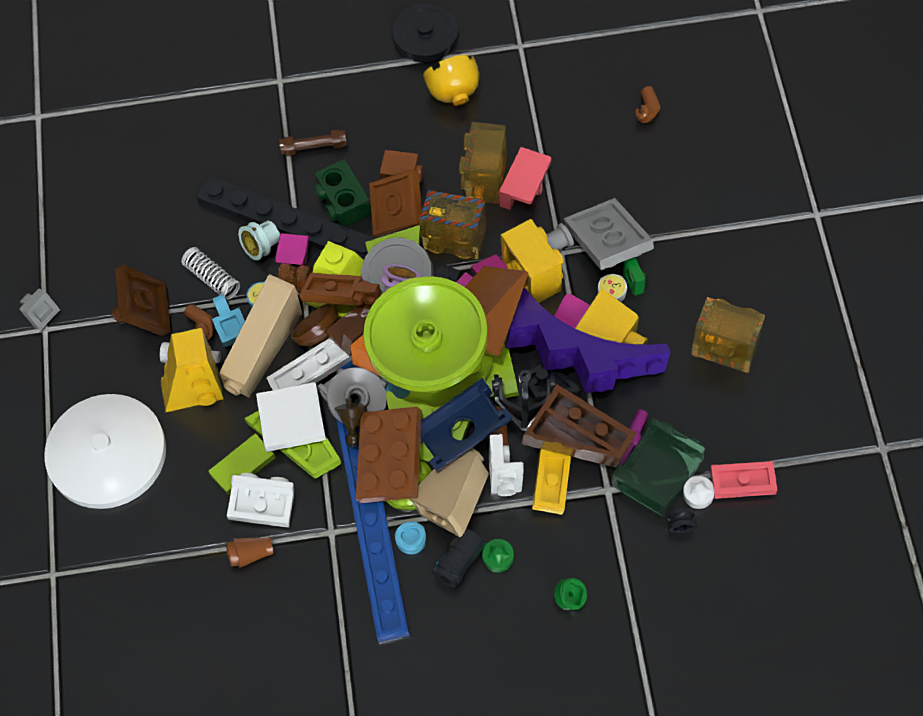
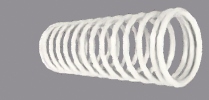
M197 247L188 249L183 255L182 265L193 272L200 280L204 281L218 295L223 294L225 297V294L234 288L235 283H237L235 290L229 296H226L225 299L229 300L237 294L240 289V283L227 272L225 273V270L220 266L218 267V264L211 261ZM196 252V255L188 263V260L191 257V255Z

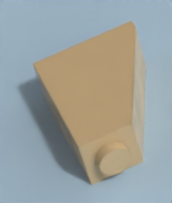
M471 448L440 471L436 472L433 469L418 486V498L410 499L422 517L458 537L465 533L489 475L482 463L484 459L480 453Z

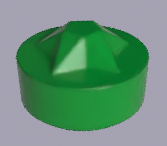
M494 539L488 542L483 549V562L489 570L504 572L512 566L514 551L507 541Z
M577 578L563 579L555 587V601L563 610L580 609L587 599L586 587Z

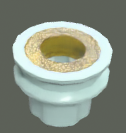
M269 220L260 225L250 222L247 226H242L238 234L242 248L254 260H260L262 256H267L270 253L271 246L279 243L280 239L277 227Z

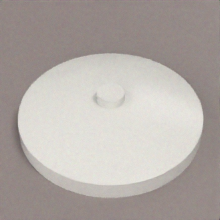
M118 394L90 397L69 408L54 424L45 445V466L51 481L58 491L75 504L95 509L121 506L142 495L158 477L166 457L165 434L155 414L146 405L134 398Z

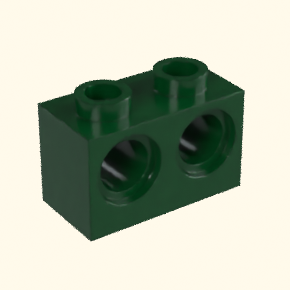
M345 159L315 172L317 184L314 185V190L319 200L325 199L328 204L326 210L333 222L337 220L339 225L349 227L372 216L370 200Z

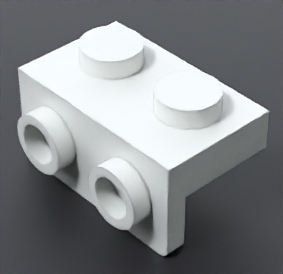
M241 473L240 476L232 475V490L227 512L228 520L289 528L295 494L293 483L282 477H272L269 480L258 478L257 475L251 473Z

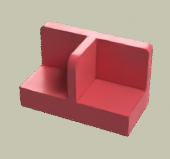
M520 147L499 191L500 207L511 210L515 200L531 204L535 195L542 193V181L551 164V157Z

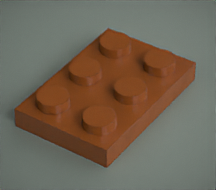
M418 407L362 412L356 500L360 503L418 498L422 410Z

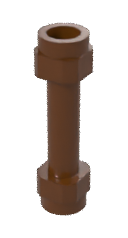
M345 129L331 130L329 135L295 140L293 136L279 139L281 155L291 156L296 155L297 150L333 145L334 149L347 146Z

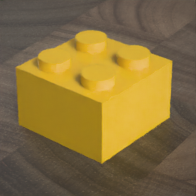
M532 219L501 234L502 261L507 265L508 269L529 272L524 286L538 303L561 292L563 258L556 248H551L548 243V237L542 227L537 228Z

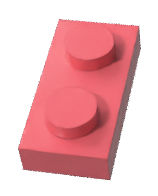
M773 461L711 465L710 472L714 499L776 495L777 493Z

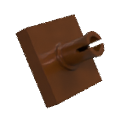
M126 265L116 268L118 305L112 309L114 319L118 323L121 322L123 324L127 322L160 336L170 333L165 282Z

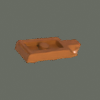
M310 273L299 295L302 302L358 306L362 305V303L373 305L382 295L379 284L365 281L362 276Z

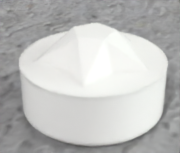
M703 476L690 478L684 485L683 498L685 502L696 509L708 507L714 499L713 483Z

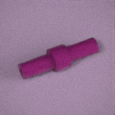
M642 409L637 410L629 429L636 432V435L617 465L620 468H624L632 449L637 448L642 437L640 432L649 415Z

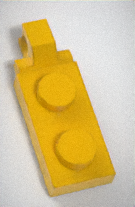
M540 449L532 504L533 510L563 514L571 456Z

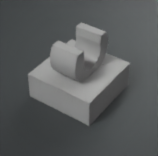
M38 289L33 295L27 293L20 301L22 304L20 311L39 330H42L60 310L50 296L41 289Z

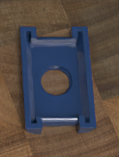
M483 378L421 420L420 444L424 442L434 458L429 462L436 472L446 467L513 419L506 408L498 411L489 399V396L493 393ZM462 420L473 422L475 429L469 438L457 440L452 436V429L456 423Z

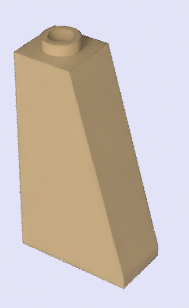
M270 274L267 277L219 372L224 388L234 395L242 394L250 398L303 313L294 285Z

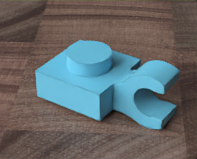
M222 294L213 298L219 316L213 318L212 321L225 348L234 344L245 320L239 308L230 311Z

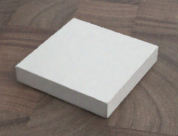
M316 382L256 394L266 452L326 440Z

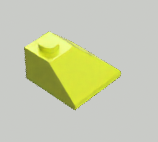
M328 241L315 262L312 273L361 276L364 260L354 251ZM305 302V304L310 305L314 308H319L322 305L327 304ZM333 304L339 313V318H342L357 306Z

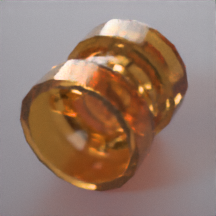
M281 263L277 278L294 285L296 291L300 293L309 274L312 273V268L309 265L293 267L290 263Z

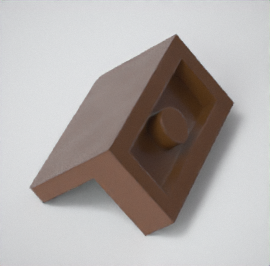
M362 303V305L356 306L326 331V335L349 357L351 356L350 345L364 334L366 317L372 305Z

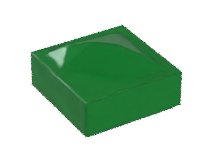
M635 257L625 260L623 275L632 294L637 296L644 293L646 273L641 270Z

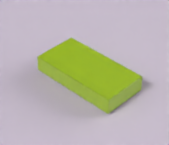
M255 433L208 472L229 496L232 490V475L240 476L241 473L256 474L276 457L272 451L266 452L264 442Z

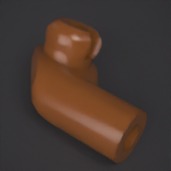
M651 86L641 90L640 93L645 104L641 105L640 110L637 108L635 111L636 117L642 123L651 122L661 108L655 91Z
M189 304L184 311V316L196 322V329L202 328L206 340H209L214 334L213 317L194 304Z

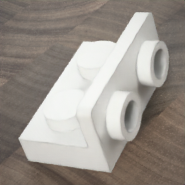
M502 434L490 435L489 472L491 494L498 493L500 496H511L516 494V492H521L523 463H510L509 445H503Z

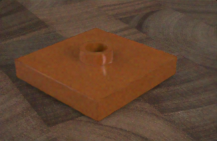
M410 169L369 183L373 238H380L418 225L423 226V221L420 219L422 218L419 172L417 170Z

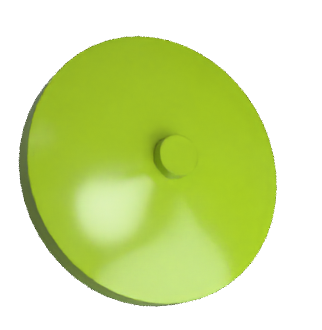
M416 277L392 286L374 302L368 312L364 325L366 351L376 371L395 386L417 392L445 389L466 378L481 361L488 341L486 316L477 298L462 285L441 277Z

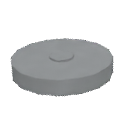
M401 237L386 239L375 245L365 256L361 268L363 280L379 284L382 294L386 285L382 283L381 277L385 274L383 268L386 265H403L415 269L420 273L421 277H434L433 263L428 253L415 241Z

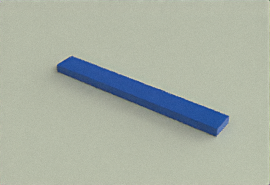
M336 419L377 640L382 642L409 636L384 503L383 501L360 503L356 500L359 445L350 447L346 444L345 436L349 432L345 425ZM357 427L356 432H357L359 435H360V427Z

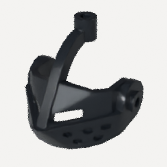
M523 370L519 374V381L522 383V406L511 403L503 397L502 378H499V374H494L492 391H494L495 401L501 409L506 408L512 416V420L522 431H527L557 384L555 374H550V377H547L546 397L541 402L528 406V383L531 381V373L528 370Z

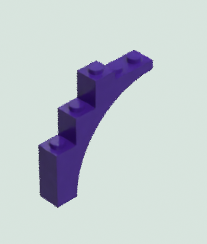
M525 286L523 287L504 342L506 348L535 345L545 370L574 367L585 393L611 390L614 388L616 379H627L635 376L654 375L665 372L671 353L667 343L653 345L620 343L577 330L560 321L539 305Z

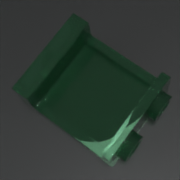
M652 418L647 432L623 466L619 465L613 473L612 486L665 518L683 491L685 483L693 476L702 463L705 448L702 447L697 439L691 436L685 437L675 431V428L668 422H659Z

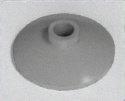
M358 367L348 368L338 373L329 384L327 404L333 416L341 423L343 422L334 408L346 404L345 399L350 398V395L353 394L359 397V403L364 404L362 412L385 409V387L379 377L370 371Z

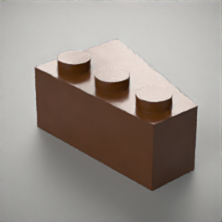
M556 384L525 432L522 444L616 468L631 445L636 432Z

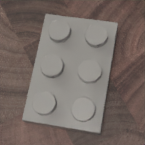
M615 198L564 218L565 226L570 234L601 270L613 267L620 262L640 256L654 249L652 238Z

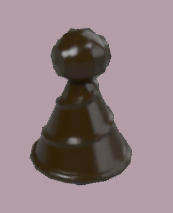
M346 398V404L336 406L334 410L338 413L349 432L345 436L346 444L350 447H356L359 445L360 437L356 429L359 425L364 404L352 403L351 398Z

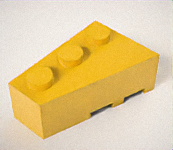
M202 328L171 334L167 352L168 361L164 365V377L161 378L165 412L197 405L208 406L218 400H223L218 367Z

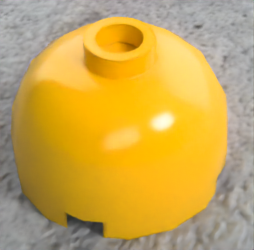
M458 55L444 59L439 62L440 68L433 71L431 66L423 73V78L430 94L444 103L453 102L454 105H461L469 100L468 96L473 94L479 82V71L475 58L472 56L469 60L468 55Z

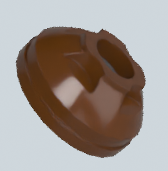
M327 303L310 313L292 332L291 338L299 346L316 347L329 338L326 335L327 329L339 319V313L335 306Z

